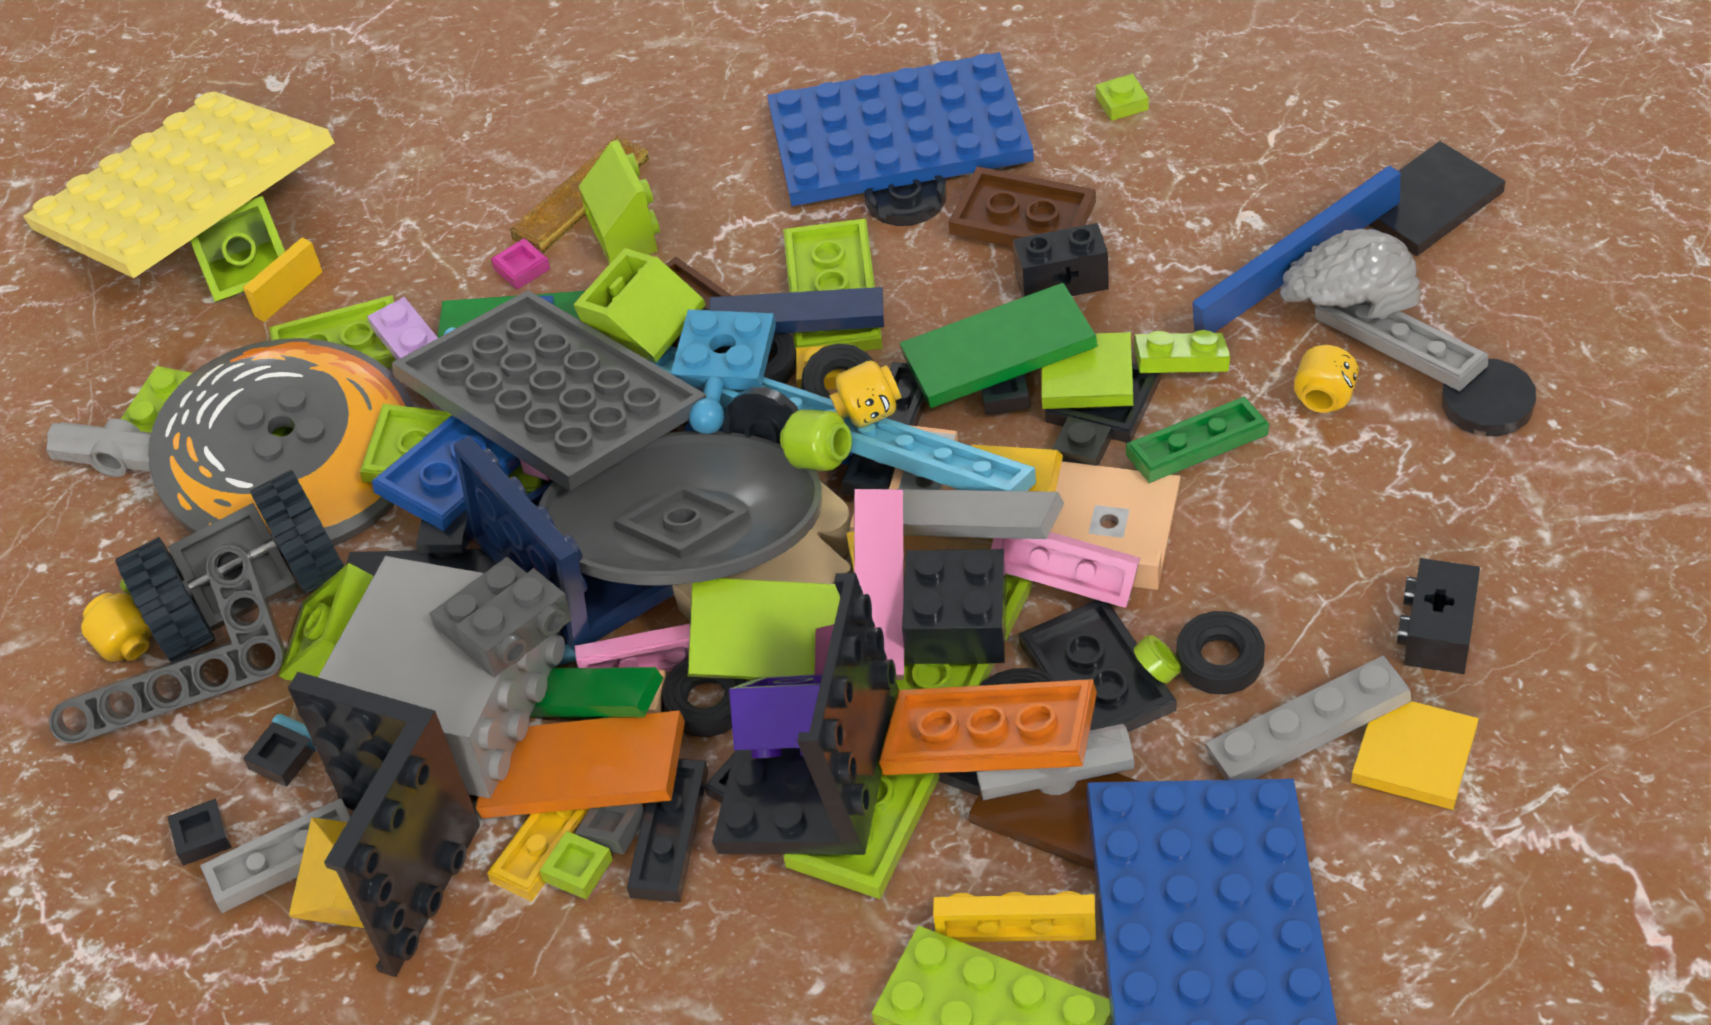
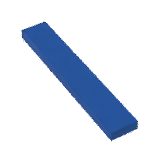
M1392 166L1384 168L1192 302L1194 332L1208 330L1215 333L1281 287L1284 283V273L1291 268L1290 263L1297 261L1306 252H1312V247L1319 246L1321 242L1342 233L1344 230L1364 229L1400 203L1401 173Z

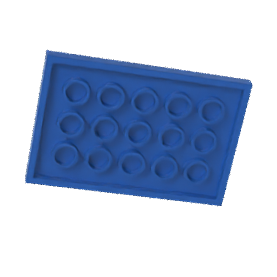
M1000 52L979 54L975 57L954 61H941L933 65L916 68H902L895 72L873 76L864 75L857 79L835 83L826 82L819 86L797 90L789 89L767 95L791 206L861 194L868 188H873V191L888 189L889 184H894V187L913 184V180L916 179L920 182L935 180L934 176L937 175L947 178L974 173L977 166L995 169L1034 161L1033 147Z
M1294 779L1088 783L1086 797L1112 1025H1337Z

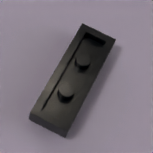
M678 759L671 801L646 803L627 884L630 898L681 902L708 777L706 761Z

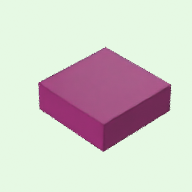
M525 238L491 258L494 270L516 290L550 270L548 258Z

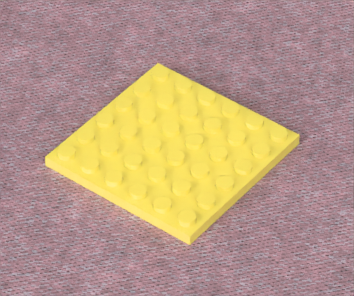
M208 92L199 96L194 102L195 105L185 112H178L168 116L163 121L162 127L152 133H144L133 139L131 142L132 146L120 154H111L99 162V167L87 175L76 176L68 181L66 184L67 188L60 193L38 200L33 205V210L23 217L32 230L135 278L333 145L334 141L326 128L218 92Z

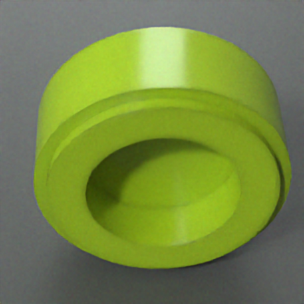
M1146 635L1133 648L1139 662L1160 682L1168 684L1181 672V665L1176 655L1157 637Z

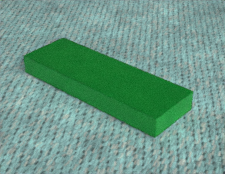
M1244 396L1126 443V456L1144 478L1151 483L1267 436L1269 433V423Z
M656 667L552 668L547 677L545 696L541 702L535 703L530 717H645L660 687L663 676Z

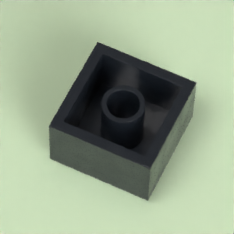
M1004 549L906 551L902 617L906 664L1005 663L1007 584Z

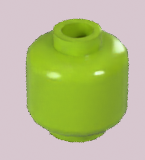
M801 409L789 417L781 431L780 444L788 462L795 468L831 471L847 458L852 446V436L849 427L836 412Z

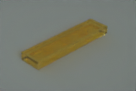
M616 135L509 229L512 240L519 242L525 238L544 254L586 216L579 185L609 143L619 140L626 155L633 153L639 168L649 160L647 149Z

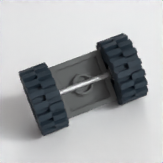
M292 469L250 490L272 535H270L257 508L252 503L167 547L161 538L157 537L115 559L118 570L133 597L134 603L170 662L181 659L215 641L212 630L214 631L225 625L206 570L208 556L221 545L237 543L249 550L254 559L268 602L298 587L281 552L305 594L323 585L344 567ZM224 552L218 558L217 567L223 576L236 578L242 573L243 561L235 553ZM239 598L234 602L233 613L236 618H239L258 608V605L251 598Z

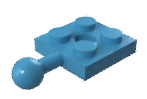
M711 310L687 311L670 374L692 387L704 388L703 393L706 394V398L698 400L692 406L689 413V422L695 431L701 434H712L721 428L724 422V410L719 402L723 389L747 390L750 387L762 386L776 328L774 313ZM731 346L726 353L714 352L719 347Z

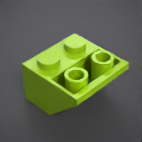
M619 140L609 143L579 185L586 217L609 264L624 248L648 255L658 252L654 235L660 233L655 213L652 209L649 210L648 204L654 202L650 186L646 179H638L640 171L633 153L625 154Z
M624 248L573 305L580 321L648 361L656 363L681 335L687 311L702 310L706 304L697 292L658 257Z

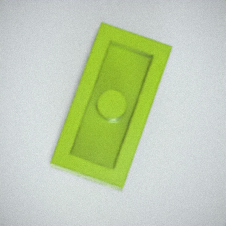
M1199 330L1194 333L1153 331L1149 334H1134L1133 351L1139 373L1229 372L1230 354L1223 333Z

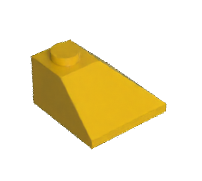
M311 817L289 912L290 918L364 928L337 872L326 868L324 864L325 859L347 822Z

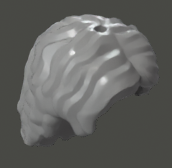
M1361 228L1353 231L1344 230L1342 233L1321 242L1319 246L1312 247V252H1306L1297 261L1291 262L1290 270L1286 271L1283 275L1284 283L1281 286L1280 295L1287 302H1299L1310 298L1316 306L1319 304L1322 306L1338 305L1344 308L1360 304L1366 300L1371 301L1367 317L1379 318L1383 321L1392 313L1416 306L1420 302L1421 290L1419 288L1420 279L1416 276V262L1412 254L1408 252L1405 244L1389 234L1374 229L1365 230Z

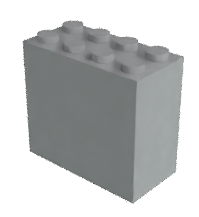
M385 556L318 677L435 710L468 794L491 798L499 780H504L508 774L510 757L517 742L522 741L527 734L529 717L535 703L541 702L545 696L547 677L554 665H558L563 658L565 650L564 638L560 636L559 632L549 636L525 654L519 662L509 666L494 678L434 627L429 614L484 573Z

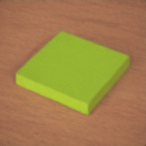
M1131 332L1096 334L1098 347L1042 367V409L1133 406Z

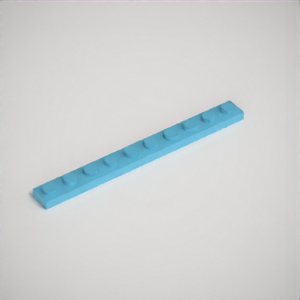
M670 346L656 363H652L671 373L677 348ZM763 377L761 387L781 392L794 402L799 410L836 412L831 399ZM696 388L699 391L704 392V388ZM723 389L719 404L722 408L726 409L734 397L745 390ZM849 417L843 419L851 431L852 446L850 452L875 460L878 463L907 471L915 476L924 477L950 486L955 490L1028 491L1036 484L1035 467L888 418L881 419L863 428L854 426Z

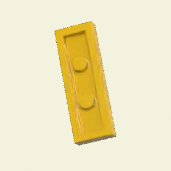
M1063 891L1055 895H1026L1021 892H1009L1002 896H974L968 893H955L949 897H934L933 917L935 932L960 942L1096 940L1095 894L1081 895L1074 891Z

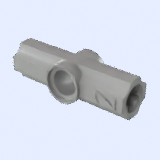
M110 419L104 427L65 422L60 424L53 423L47 433L46 451L51 460L91 464L94 469L104 475L121 477L127 469L150 472L148 451L151 433L141 432L135 425L122 419Z
M1124 724L1089 731L1083 767L976 771L981 796L983 800L1035 789H1039L1049 795H1061L1069 792L1078 780L1135 768L1127 728Z

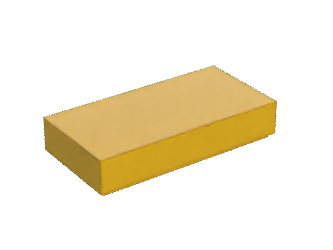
M303 237L300 238L243 287L254 317L266 322L323 272L312 242Z

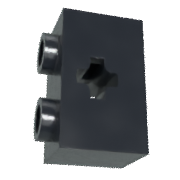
M1098 223L1013 239L1015 277L1022 297L1064 283L1071 296L1109 289L1108 251Z
M1420 558L1417 577L1407 576L1403 605L1412 606L1411 616L1401 615L1397 644L1406 645L1404 665L1465 675L1479 580V566Z

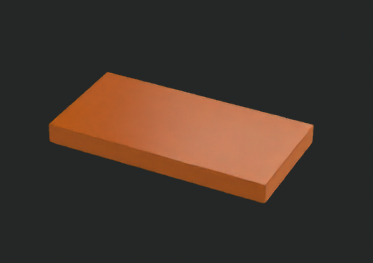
M1089 679L899 690L879 760L883 775L1083 767L1097 694L1094 681Z
M679 710L646 714L645 717H611L529 726L525 738L517 742L511 754L510 768L504 780H499L491 798L478 796L476 810L481 818L671 801L685 720Z

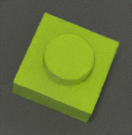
M1133 73L1095 85L1096 98L1111 121L1149 110V97Z
M566 831L540 869V874L543 882L587 900L613 858L609 848Z

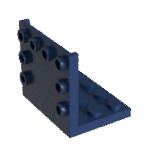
M471 436L453 444L473 540L495 564L508 557L527 573L534 568L565 593L572 620L565 624L559 633L574 652V646L596 642L674 595L672 585L625 584L581 573L579 561L583 557L578 544L569 534L563 536L555 528L549 512L542 505H539L545 491L553 480L527 494L522 483L516 477L509 478L502 471L495 454L488 448L483 450Z

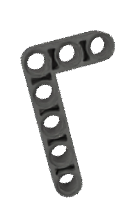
M226 543L213 550L208 556L206 563L207 575L231 642L66 698L56 705L50 714L49 726L54 737L66 743L81 742L275 674L284 660V644L254 559L249 550L241 544ZM232 552L241 558L243 570L240 576L228 578L219 572L217 561L222 553ZM243 597L254 600L259 607L257 620L249 623L238 620L233 613L234 602ZM255 643H266L273 648L275 652L273 664L268 667H259L252 663L249 658V649ZM208 659H220L227 665L229 671L227 680L214 683L206 679L203 674V665ZM161 675H173L180 681L182 687L180 696L168 699L159 694L156 683ZM114 691H125L132 696L135 704L132 713L122 715L112 709L110 706V696ZM67 707H76L85 713L87 717L85 729L75 731L65 725L63 713Z

